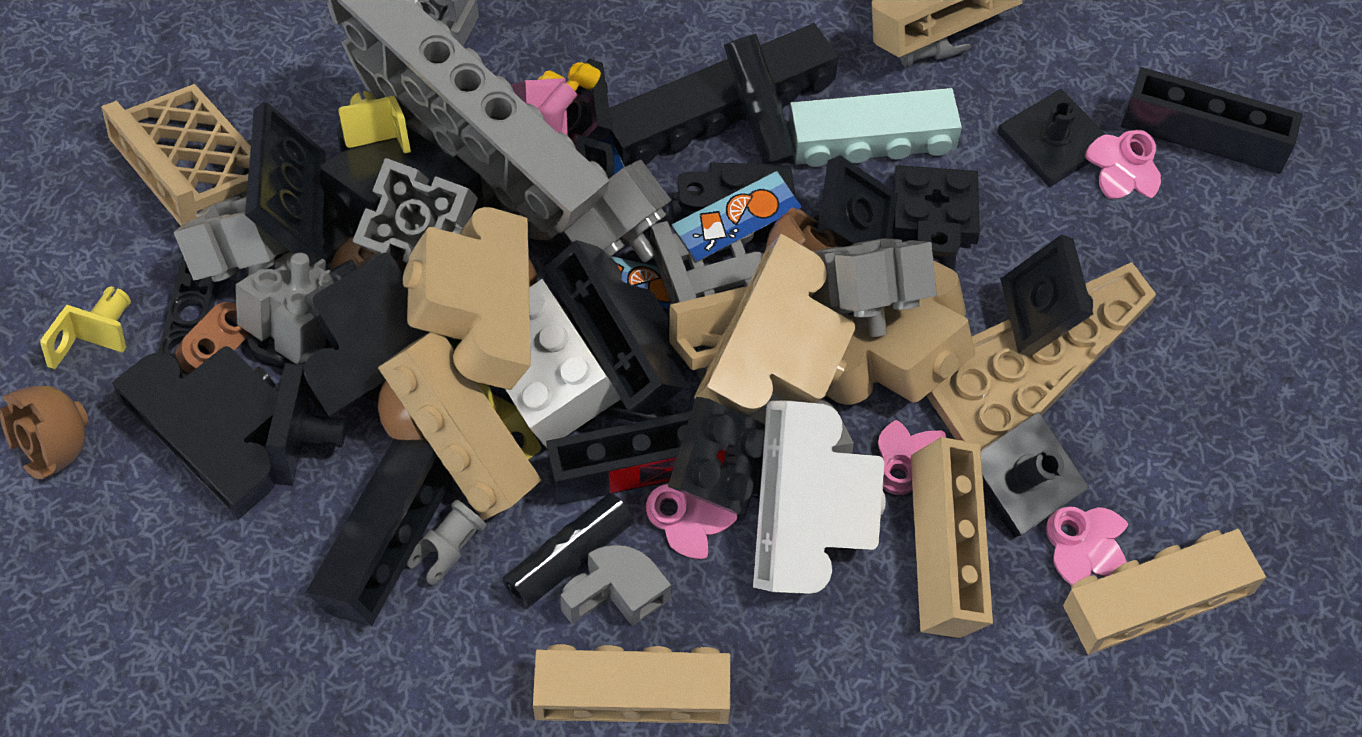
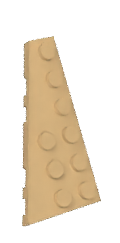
M1131 262L1086 283L1087 292L1093 299V315L1032 356L1018 353L1010 319L972 336L975 355L956 370L952 376L945 379L926 395L955 440L980 444L981 450L1029 416L1037 412L1043 415L1153 303L1156 293L1135 265Z

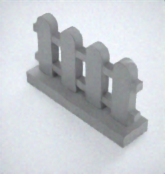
M668 221L652 225L649 242L657 252L654 260L671 304L712 295L742 285L748 286L763 256L761 252L746 254L742 245L748 243L753 238L754 232L720 249L730 248L734 258L705 266L702 259L697 262L695 261L678 233L672 234ZM689 260L692 270L686 271L683 261ZM701 345L693 348L696 352L712 349L713 347ZM709 366L696 369L700 381H702Z

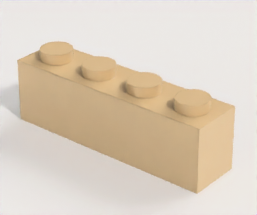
M429 332L380 365L378 369L464 493L470 505L484 521L512 507L542 479L478 384L466 378L458 371L453 360L454 349L445 335Z
M940 437L911 455L920 631L922 633L961 638L993 624L980 444Z
M1239 529L1225 534H1221L1219 530L1201 536L1195 541V545L1181 549L1179 545H1174L1157 553L1151 561L1139 564L1137 560L1129 561L1117 567L1112 572V575L1101 579L1092 575L1077 581L1071 586V591L1063 607L1087 654L1090 655L1252 595L1265 580L1266 576Z
M564 644L551 645L547 650H536L533 694L535 720L729 724L730 653H720L719 650L710 647L695 648L691 653L672 652L671 649L662 646L647 647L643 652L624 651L623 648L613 645L599 646L595 651L576 650L573 646Z

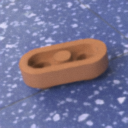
M223 302L217 304L180 342L176 350V358L178 364L186 373L190 374L222 347L228 346L235 351L247 338L249 332L237 325L235 303ZM225 318L232 320L236 327L228 325ZM198 345L204 346L209 351V355L200 352Z

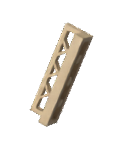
M748 286L670 304L669 342L691 370L710 365ZM848 313L840 314L853 322V318ZM704 345L713 348L696 352L693 347Z

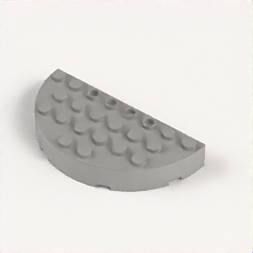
M326 0L333 23L336 25L342 23L348 38L341 43L367 91L372 93L376 99L394 95L404 114L405 123L408 128L481 175L484 207L495 208L528 218V238L549 240L558 233L561 234L603 198L610 181L603 168L594 161L589 162L581 155L566 134L562 132L557 133L545 122L542 113L534 105L523 102L514 93L513 88L505 78L495 76L483 65L479 55L471 48L465 49L453 38L450 29L442 21H435L423 10L418 0ZM560 216H562V218H561V220L559 221V223H557L556 219H558Z

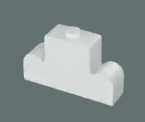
M797 401L767 402L754 588L787 593L810 594L819 592L828 584L832 574L831 560L828 554L824 552L826 547L873 550L879 544L880 517L885 509V494L883 492L884 460L880 456L835 453L832 451V447L841 438L843 428L838 412L831 406Z

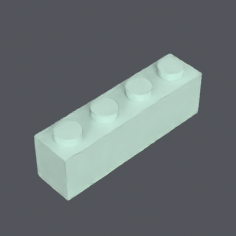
M952 88L791 102L788 122L790 136L796 151L794 153L795 164H808L812 167L823 166L828 163V160L839 155L852 163H861L869 158L888 156L891 159H903L910 154L928 152L934 156L944 155L950 150L957 149L962 129Z

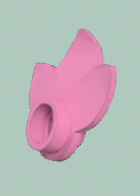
M1130 130L1119 137L1103 135L1090 144L1086 150L1085 158L1102 168L1099 174V186L1107 198H1122L1134 188L1143 196L1153 198L1159 190L1161 175L1153 162L1156 144L1147 132Z
M898 420L886 426L878 440L879 452L884 460L883 489L894 495L911 493L913 491L911 455L940 437L946 438L945 432L942 430L925 431L910 436L906 427ZM893 469H901L905 472L906 478H895L890 472Z
M668 484L654 489L646 502V512L651 523L657 528L665 530L670 547L688 558L706 559L708 556L707 535L722 532L737 521V514L670 488ZM666 501H673L677 504L678 510L674 515L666 516L660 511L661 505Z
M1064 507L1055 511L1047 521L1046 534L1049 541L1055 546L1053 563L1058 573L1070 585L1090 576L1091 573L1105 577L1112 575V572L1117 567L1126 563L1125 556L1114 539L1125 531L1128 522L1114 511L1100 507L1086 512L1076 507ZM1061 526H1073L1077 535L1069 536L1061 530Z

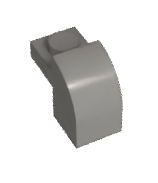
M611 545L588 553V571L591 574L588 576L585 573L577 575L565 585L563 593L560 594L561 611L571 624L608 599H611L631 626H634L670 600L671 584L653 561L642 552L627 546Z

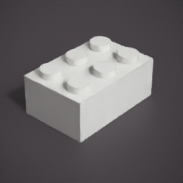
M543 279L529 287L531 366L512 390L506 389L529 428L547 448V440L566 437L621 398Z

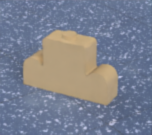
M872 0L873 41L882 49L897 57H902L1022 4V0Z
M483 207L477 209L472 214L459 234L428 227L410 253L409 262L403 275V286L408 288V324L413 328L462 340L453 354L454 365L458 371L472 381L512 390L531 366L528 218L495 208Z
M780 234L766 248L699 385L694 399L696 397L709 398L749 417L766 405L772 394L785 401L816 403L825 396L830 383L834 385L839 380L847 364V361L842 359L855 331V324L810 298L823 286L827 276L826 266L816 253L783 234Z
M933 260L937 296L919 299L920 306L911 309H893L892 304L884 306L887 334L884 336H869L867 317H854L853 314L851 317L855 324V331L842 359L847 361L846 367L839 380L834 385L830 383L825 395L840 404L852 405L868 398L873 391V383L878 382L907 400L918 402L975 355L969 322L965 317L966 308L958 274Z

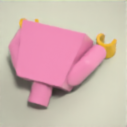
M577 62L570 67L567 76L569 80L567 82L564 77L549 70L537 80H525L510 85L514 93L523 102L534 105L542 113L545 122L557 133L562 132L567 135V108L578 96L575 92L577 87L581 86L588 91L593 89L600 78L601 72L588 63Z

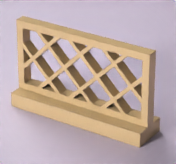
M195 84L126 110L118 101L101 106L110 141L180 226L189 220L196 219L197 211L247 191L248 174L239 175L233 173L236 167L249 168L251 146ZM191 100L196 103L194 110L176 108ZM148 117L159 118L156 124L138 122ZM169 120L187 122L184 128L167 126ZM198 123L215 125L213 131L195 129ZM160 138L177 140L175 146L157 144ZM188 141L206 143L203 150L185 148ZM217 145L235 147L232 154L214 151ZM179 160L197 162L194 169L176 167ZM208 163L226 165L223 172L205 170ZM198 182L217 184L216 187L202 193H198L195 190Z

